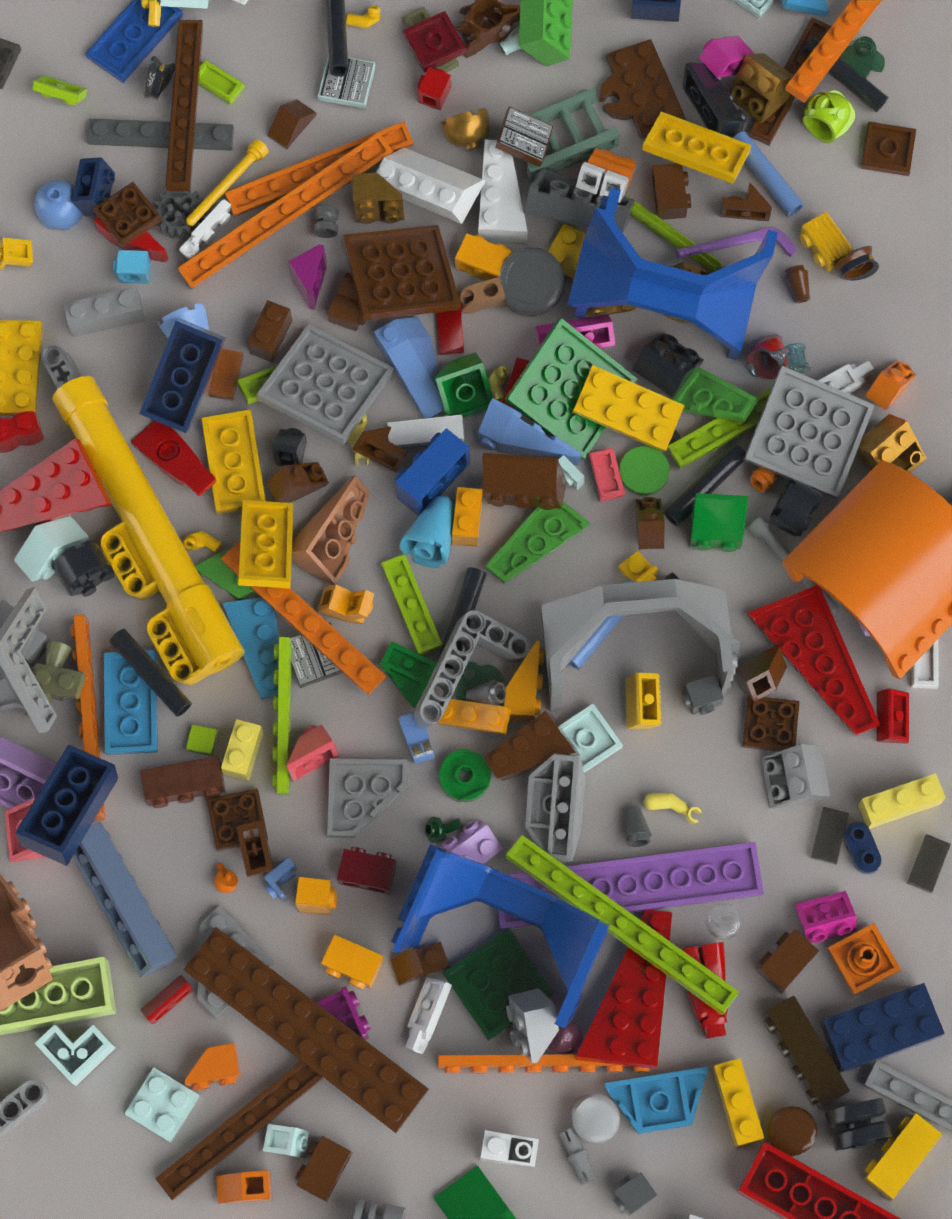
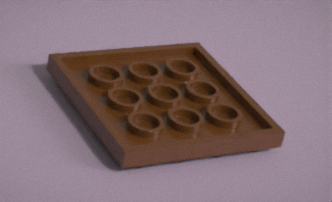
M438 225L343 235L342 243L363 321L460 310V299Z

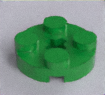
M468 749L456 750L450 753L443 761L439 772L440 785L443 791L456 802L475 801L482 797L489 789L491 769L483 759V755ZM463 769L473 774L468 782L458 779L461 776L460 771Z

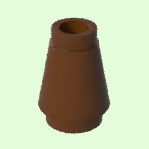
M797 265L786 269L784 279L796 303L809 301L811 298L808 270H805L804 265Z

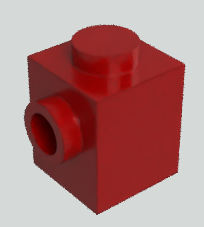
M428 67L426 74H422L418 81V103L441 111L452 87L451 75L442 69Z

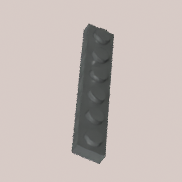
M89 118L87 141L89 145L168 148L170 122ZM196 123L194 149L232 151L234 138L233 124Z

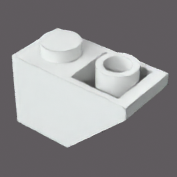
M485 1130L480 1158L482 1161L506 1165L535 1167L539 1139Z

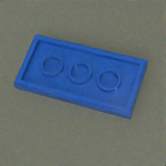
M133 0L85 53L86 58L124 83L182 18L183 11L177 7L160 6V27L148 26L149 8L145 9L142 7V0Z

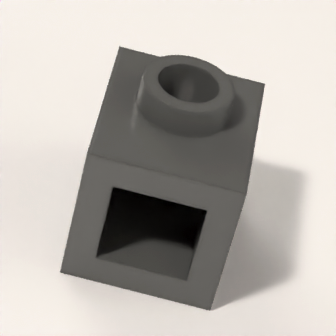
M715 675L685 684V693H682L684 705L686 708H691L692 714L698 712L700 715L708 714L715 710L714 707L722 705L724 700Z
M640 1172L632 1179L627 1175L615 1184L618 1189L614 1191L616 1198L613 1199V1202L622 1214L626 1211L630 1216L655 1198L657 1194L642 1172Z

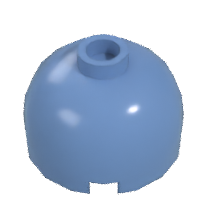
M61 180L50 181L41 186L36 193L34 199L35 213L41 224L48 229L62 228L67 230L75 226L82 218L83 214L71 202L74 189L72 184Z

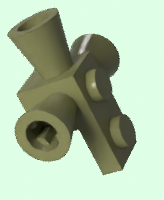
M47 641L45 665L36 663L34 669L30 668L50 704L52 699L63 701L64 697L79 700L86 678L83 672L62 668L72 648L57 641ZM26 711V712H25V716H27V717L30 718V716L28 715V713H27V711Z

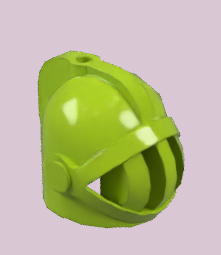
M839 91L819 92L808 100L806 110H804L803 123L808 131L823 143H832L836 138L848 131L855 120V111L851 103Z

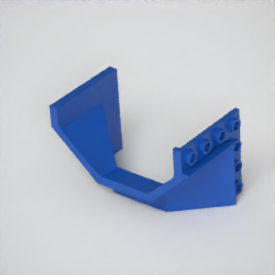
M611 187L608 196L603 195L599 208L595 207L583 240L568 301L569 306L576 308L574 317L583 319L587 309L590 307L635 306L694 323L729 348L727 358L737 360L742 351L756 285L773 256L778 232L768 230L755 255L708 275H700L642 259L615 223L614 216L621 190Z
M430 844L399 914L398 920L404 922V925L401 928L398 927L391 941L395 944L392 951L398 953L410 947L417 949L430 919L437 914L473 902L487 904L542 931L568 991L554 1023L561 1028H565L573 1019L583 996L582 989L610 924L519 879Z

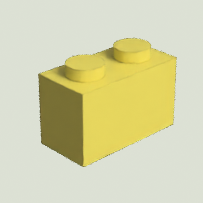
M236 719L221 766L225 776L249 782L264 735L260 725Z

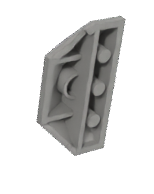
M554 753L529 775L525 828L542 850L556 860L572 862L582 827L585 776L581 756Z

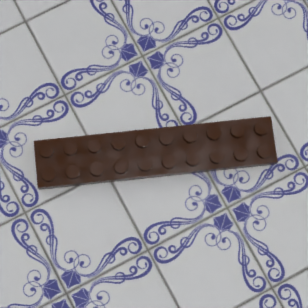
M217 927L183 969L396 1134L429 1091V1088Z

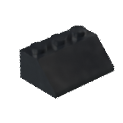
M689 62L685 64L682 88L706 128L731 138L742 132L746 121L745 116L740 109L737 110L735 107L733 96L729 90L724 89L721 77L716 78L704 63Z

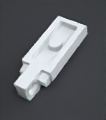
M225 199L222 200L191 233V237L179 249V252L185 258L190 260L199 254V246L203 242L207 244L215 235L214 230L219 224L223 226L231 217V204Z
M869 361L858 367L855 364H847L818 381L850 394L866 383L865 378L873 374L874 368Z
M430 977L426 978L407 1025L410 1028V1036L406 1043V1048L423 1054L428 1041L432 1037L431 1035H433L450 992L451 984Z

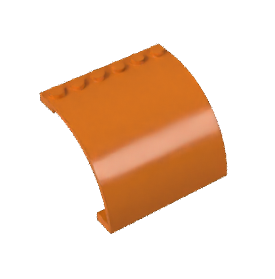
M881 460L782 561L791 580L799 582L804 576L832 595L862 624L885 656L884 661L892 676L901 679L952 625V506L922 480L887 461Z

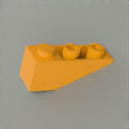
M540 641L535 642L506 687L504 707L511 709L509 721L530 722L535 718V715H540L541 699H536L537 690H542L543 674H538L539 665H544L545 649H540Z

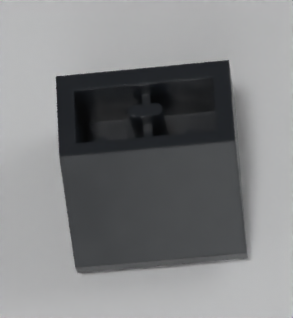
M663 333L645 345L632 370L674 397L696 367L701 366L704 359L699 357L695 350L686 348L678 343L674 336Z

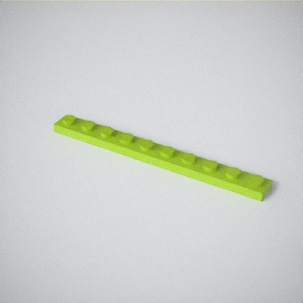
M523 835L506 854V859L561 899L610 924L608 933L721 1015L726 1012L739 994V991Z

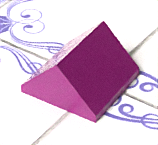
M320 244L289 261L292 281L308 307L312 310L316 308L327 269L324 245Z

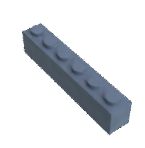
M101 822L92 824L74 853L73 858L140 978L166 968L177 956L172 944L165 937L160 923L152 914L147 900L139 891L134 877L126 868L121 854L117 852L109 833L104 829Z

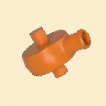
M223 863L217 864L216 869L218 872L213 880L215 888L222 893L233 892L237 888L238 877L234 872L225 869Z

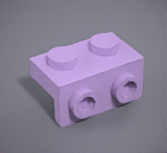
M480 819L467 823L463 827L462 832L447 838L442 843V847H440L482 864L503 850V847L488 825Z

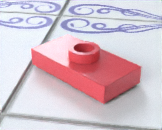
M609 448L588 453L600 502L625 497L614 449Z

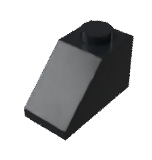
M296 428L279 430L272 444V452L277 466L302 464L307 444L305 433Z

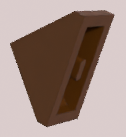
M299 100L280 105L268 132V137L285 149H288L317 114Z
M262 820L236 826L247 878L273 872L271 852Z

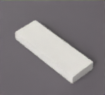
M462 415L387 422L388 427H391L388 435L389 442L401 448L430 445L429 442L432 437L438 432L442 433L446 428L464 441Z

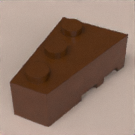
M545 710L483 756V759L495 776L505 781L536 770L554 753L574 756L581 755L552 714Z

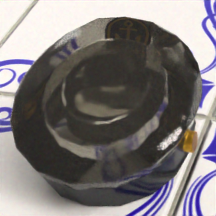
M155 55L151 57L144 87V98L158 100L160 94L172 79L175 71L174 63L167 65L161 63Z

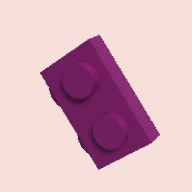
M345 986L341 988V991L317 1001L322 1008L364 1040L369 1038L366 1032L371 1030L365 1015L360 1017L355 1007L360 1004L354 990L348 992Z

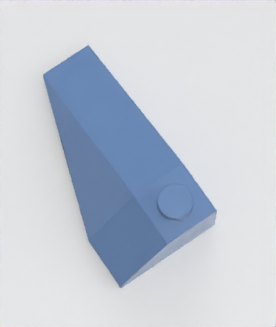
M419 318L395 319L375 330L376 345L389 365L394 368L396 376L424 419L434 418L444 412L435 381V376L439 373L431 337Z
M492 398L478 431V441H480L483 447L491 451L495 449L502 453L556 457L558 460L564 455L573 465L578 466L580 464L581 453L556 436L547 437L541 426L533 423V425L527 424L520 419L521 413Z

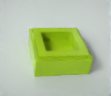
M192 724L186 750L212 756L218 730Z

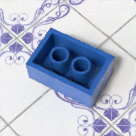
M447 428L442 433H436L429 442L430 446L425 451H419L412 461L413 464L408 469L404 468L395 479L398 500L417 516H420L434 497L441 496L470 465L469 446Z

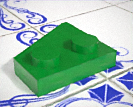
M391 641L380 662V666L413 708H416L437 663Z

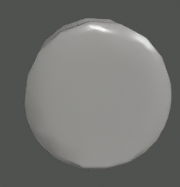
M590 1094L578 1098L572 1106L571 1118L574 1129L587 1142L595 1144L605 1143L613 1138L618 1131L620 1115L616 1105L610 1098L601 1094Z

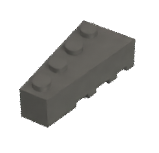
M543 168L530 186L523 213L588 227L595 207L599 208L602 196H599L601 188L597 194L576 188L577 179ZM623 196L621 202L617 203L614 216L615 223L622 233L628 225L635 202L634 199Z

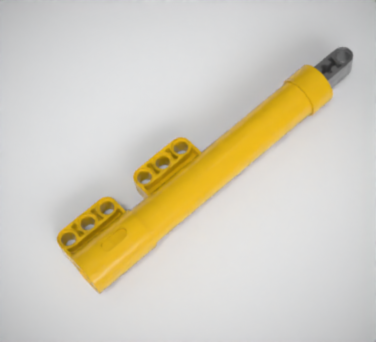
M56 345L46 347L42 353V361L57 387L52 400L65 424L70 426L76 439L81 441L113 507L122 521L102 536L101 547L127 594L139 600H145L160 591L167 604L164 611L149 620L147 632L171 677L179 683L191 686L211 674L228 668L244 655L245 651L209 585L203 582L107 408L108 403L98 384L92 376H81L73 359L66 351ZM60 355L59 361L54 363L55 357ZM119 539L118 547L112 549L113 542ZM130 560L131 565L129 569L124 571V564ZM142 581V588L136 592V584ZM162 624H165V625H166V630H165V632H164L163 634L159 635V633H158L159 627H160ZM177 645V653L171 657L170 650L173 646ZM189 667L188 676L182 678L183 669Z

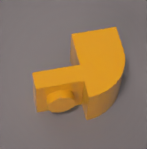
M338 585L327 586L323 589L317 611L338 620L363 624L364 619L367 618L373 608L372 600L374 593L368 590L352 592Z

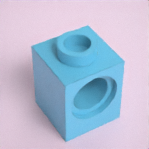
M118 250V257L113 260V273L117 274L119 282L149 284L151 260L148 251Z

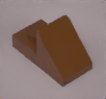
M749 183L746 200L736 196L723 198L720 217L769 222L772 206Z
M391 427L362 432L352 450L397 473L405 461L408 451L387 441Z
M441 942L418 950L412 948L391 960L399 985L450 968Z

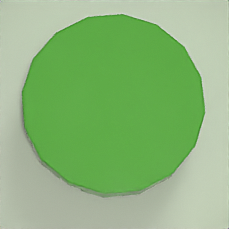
M640 446L631 449L624 455L620 462L619 472L622 484L628 491L641 496L656 494L664 488L669 477L670 468L667 458L661 451L648 446Z

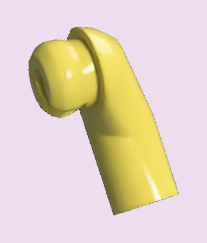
M503 365L495 368L488 379L492 396L499 402H503L504 392L502 386L510 374L509 369Z

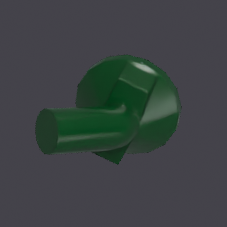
M431 817L425 824L424 831L431 843L444 841L446 834L463 828L460 818L443 824L441 818Z

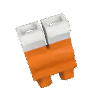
M595 148L588 162H584L581 166L576 188L593 194H597L601 188L599 196L602 197L603 195L608 196V190L611 187L619 189L621 191L618 203H620L632 182L637 162L629 157L623 158L612 154L609 150ZM585 182L593 183V184H595V186H593V185H588V184H586Z

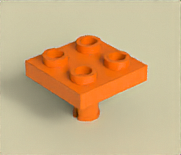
M875 923L827 948L853 996L901 971Z

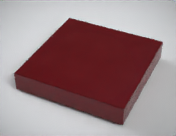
M446 11L402 30L405 40L424 73L427 72L428 67H438L467 53V48Z

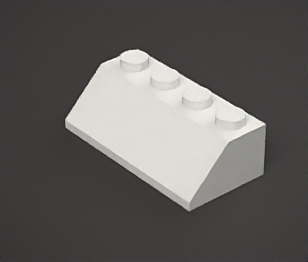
M402 148L384 157L376 171L403 195V200L461 224L485 183L481 178L407 148Z

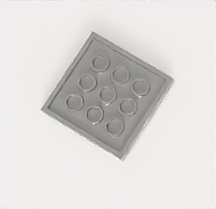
M308 324L259 390L257 400L344 445L394 374V368Z
M781 366L743 460L787 479L794 478L820 493L837 499L875 405Z

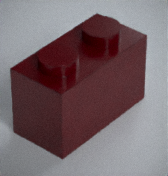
M351 847L350 850L344 849L337 876L338 884L390 895L397 865L396 860L391 859L392 855L384 852H377L376 855L367 854L365 849L359 847Z

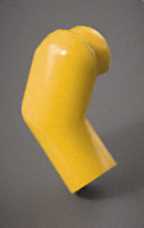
M142 0V7L145 9L149 8L148 26L160 27L161 7L158 0Z
M371 5L367 10L368 12L362 16L348 13L346 25L369 28L380 20V8L377 5Z
M205 531L189 534L183 540V545L187 550L207 547L215 553L220 550L223 544Z

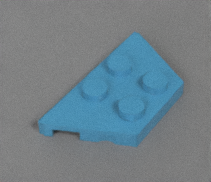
M701 1067L604 1083V1087L637 1134L687 1127L693 1124L708 1068Z

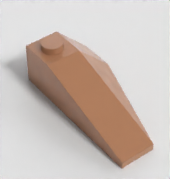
M356 475L352 476L292 542L293 561L302 570L331 585L337 584L348 567L350 557H348L351 544H355L357 538L354 535L358 521H361L370 495L369 490Z

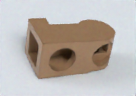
M500 277L472 284V286L465 287L458 292L462 312L466 314L476 313L482 309L498 306V308L507 306L504 302L506 297Z

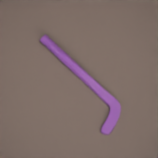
M765 228L742 235L676 249L675 255L677 259L761 241L768 230L778 232L776 243L780 245L789 257L794 256L797 248L780 230Z

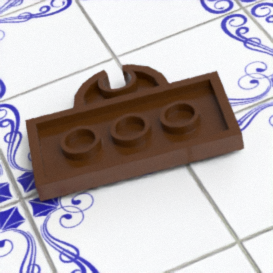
M652 39L607 53L606 59L613 75L608 77L602 84L599 99L600 102H603L608 97L614 96L619 102L616 104H605L603 110L606 114L619 120L632 119L641 139L647 138L660 112L686 120Z

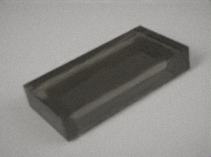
M823 806L810 858L834 865L837 864L849 813Z
M926 834L907 884L932 893L951 844Z

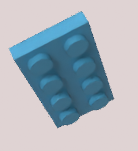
M145 650V652L157 664L156 651ZM119 652L104 653L105 754L158 753L157 695Z

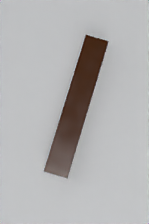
M811 17L784 69L795 75L808 58L802 53L804 47L813 37L821 41L831 26ZM790 94L788 100L764 122L760 123L758 120H755L748 132V136L770 146L796 97Z

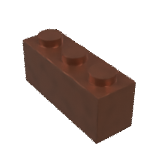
M218 756L140 770L145 801L148 806L153 805V808L166 807L168 802L173 801L189 803L194 801V797L200 796L215 798L220 796L221 792H226L221 761Z

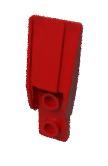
M153 421L131 442L166 476L179 485H187L197 496H201L217 481L215 476L204 467L193 450L172 427Z

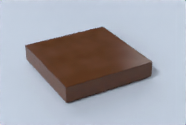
M868 122L860 169L909 176L916 129Z

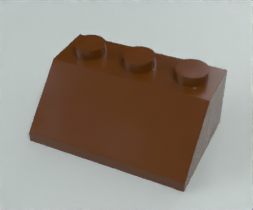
M483 453V493L488 504L496 507L512 505L518 508L562 509L567 481L558 458Z

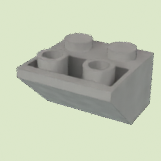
M799 744L761 758L771 809L812 803L831 796L821 746Z
M539 988L508 996L509 1006H506L508 1019L513 1023L514 1031L510 1032L512 1044L532 1064L539 1061L559 1031V1027L554 1024L557 1018L555 1004Z

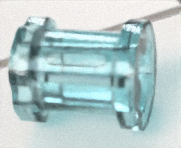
M793 343L784 348L788 357L789 369L798 373H805L810 369V364L806 362L804 352L806 345L804 343Z

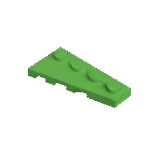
M564 502L562 509L544 510L537 507L485 565V569L502 583L506 584L589 527L590 522Z

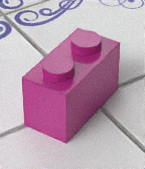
M737 35L709 40L704 45V51L699 56V59L716 78L738 74L745 56L755 53Z

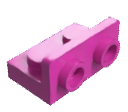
M846 891L795 904V911L803 928L804 937L810 943H819L839 935L845 936L857 930L856 914Z

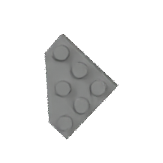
M330 759L328 838H355L408 788V759Z
M220 905L200 923L199 948L217 927L267 966L271 967L274 964V961ZM198 982L197 999L218 1019L230 1006Z

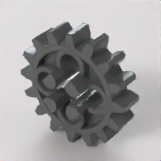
M167 191V195L160 193L161 201H154V205L162 221L156 226H160L162 233L168 230L169 237L171 238L175 233L178 234L179 239H182L183 233H187L190 237L191 230H195L199 226L198 223H202L204 216L193 226H189L184 221L182 213L184 212L187 219L203 201V198H199L197 191L192 194L191 191ZM169 203H174L176 205L177 212H175L173 205Z

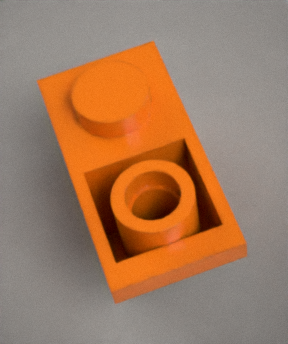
M896 360L879 374L865 396L882 409L887 410L895 403L917 374L912 371L908 364Z
M230 1043L207 1048L185 1078V1085L189 1088L193 1087V1091L208 1089L209 1084L219 1082L220 1086L235 1084V1079L242 1078L237 1045Z
M269 1170L216 1176L217 1204L273 1200L272 1177Z

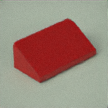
M461 306L460 310L437 312L439 354L464 353Z
M890 688L878 691L877 718L880 727L877 728L876 740L882 743H909V693Z
M180 975L142 1007L141 1012L151 1024H155L193 991V988Z

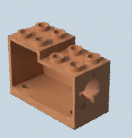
M1 874L0 1011L53 980L49 970L53 966L45 954L47 950L40 938L36 937L34 929L37 925L33 917L28 914L31 912V909L24 898L19 899L17 897L19 893L13 882H6Z

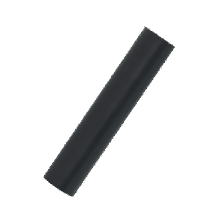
M326 0L329 69L333 76L342 77L349 71L345 0Z
M813 37L804 47L802 53L809 57L820 41ZM840 57L828 72V74L875 112H878L889 99L886 94Z
M732 444L664 511L665 517L673 525L679 526L692 513L696 493L712 494L745 461L743 459L746 452L739 445Z
M468 567L440 656L457 621L467 612L476 610L486 578V573L480 569ZM467 619L466 622L470 628L472 620ZM456 641L457 649L462 652L464 644ZM445 663V668L454 670L452 665Z
M126 629L119 630L111 637L109 641L111 645L176 717L183 715L191 707V701Z

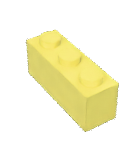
M935 773L862 798L858 807L865 825L871 829L940 805L946 797Z

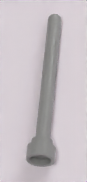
M760 516L747 530L754 537L763 538L773 551L784 560L790 553L770 532L771 528L768 526V521L763 516ZM805 576L801 579L807 588L817 585ZM821 588L831 613L836 614L839 607Z

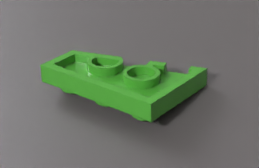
M698 366L673 398L674 401L685 405L682 412L745 422L759 403L756 397Z

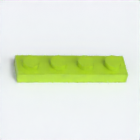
M403 554L382 562V568L417 653L425 655L442 648L443 644L406 555Z

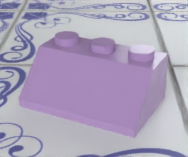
M0 737V804L11 809L36 798L56 763Z

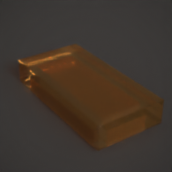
M221 349L214 367L208 393L209 397L234 401L237 380L239 379L244 357L243 352Z

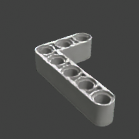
M471 610L457 621L413 714L415 723L419 727L428 728L442 718L476 644L509 662H516L529 653L531 646L528 638L479 611ZM467 619L474 621L475 630L468 627ZM489 631H493L497 634V642L491 640V638L489 637ZM456 641H460L464 644V652H461L457 649ZM512 643L519 646L520 654L512 650ZM445 663L453 666V675L445 670ZM435 686L442 688L443 697L435 694ZM424 708L432 712V720L424 717Z
M29 1080L0 1101V1138L47 1102L49 1091L44 1084L36 1080ZM33 1087H39L40 1096L38 1099L31 1101L28 1096L29 1091ZM11 1104H17V1115L9 1118L7 1116V1108Z

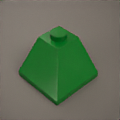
M476 352L452 360L435 376L446 416L462 415L464 418L488 409L493 396L483 362Z

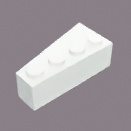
M485 139L482 179L485 183L481 189L478 235L485 238L488 242L527 244L528 231L513 156L495 148L497 140Z

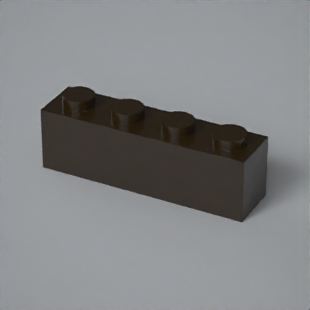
M795 996L786 999L764 1013L766 1019L763 1022L770 1034L775 1033L780 1041L777 1043L778 1049L784 1058L789 1057L793 1064V1067H791L792 1073L798 1082L803 1081L807 1088L805 1095L812 1106L817 1105L821 1109L850 1092Z

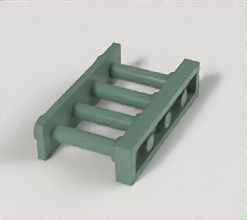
M595 87L589 90H581L573 97L530 114V116L548 124L551 121L562 118L574 141L573 145L561 148L552 131L548 143L552 154L544 157L540 167L531 163L527 164V177L530 183L534 182L543 168L559 172L589 159L595 148L611 150L619 146V133L616 127L609 130L605 129L592 105L596 103L597 91ZM583 108L596 135L588 139L583 138L570 113Z

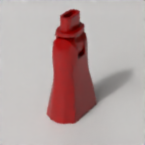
M724 942L701 945L699 948L696 946L681 949L726 982ZM686 989L693 1013L700 1023V1028L703 1027L705 1039L725 1036L724 1023H728L726 1019L728 1009L721 1015Z

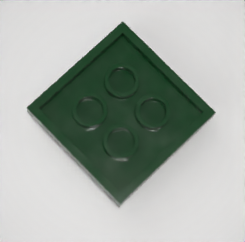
M509 928L443 973L488 1041L513 1024L509 1021L506 1006H509L508 996L537 988L549 999L554 996V992Z

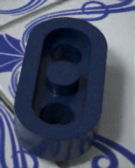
M854 822L850 824L844 832V841L854 866L862 874H872L881 865V855L872 833L864 823ZM860 831L863 835V838L856 839L854 837V832ZM864 856H871L873 862L871 864L866 863Z

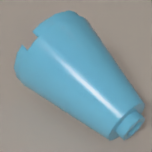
M444 495L434 497L402 537L399 548L406 557L408 553L414 557L413 562L430 568H440L442 563L444 565L447 564L455 504L451 498Z

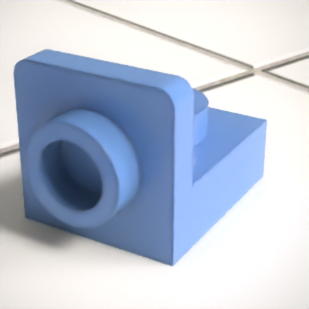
M289 857L277 866L273 872L264 877L267 882L264 888L273 899L279 897L281 901H284L286 896L278 885L280 883L285 885L295 877L294 872L297 868Z

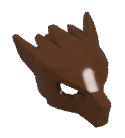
M475 0L471 5L462 6L459 13L465 14L464 21L459 23L457 31L462 32V36H469L466 40V43L469 44L465 54L466 58L475 55L487 45L504 39L510 32L513 23L520 21V6L506 5L498 0Z

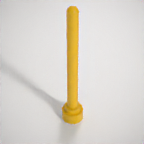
M254 139L248 145L247 155L187 217L186 223L189 226H193L254 161L262 160L269 153L267 146L262 141Z

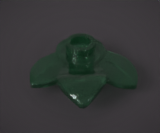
M867 36L855 40L853 45L848 46L840 56L843 61L865 78L868 77L871 70L883 72L885 66L883 55L876 51L875 42ZM860 48H866L868 51H862Z
M468 661L455 688V696L457 700L467 701L466 692L469 688L492 680L503 682L504 677L492 665L479 666L476 662ZM467 669L474 671L473 678L467 679L465 677Z

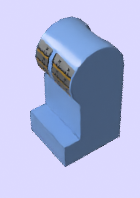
M414 713L398 719L413 762L416 765L434 759L435 756L427 729L419 727L414 721Z

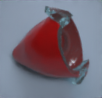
M775 334L760 340L751 348L747 356V362L743 367L751 375H758L766 379H776L780 367L787 366V349L783 346L782 337Z

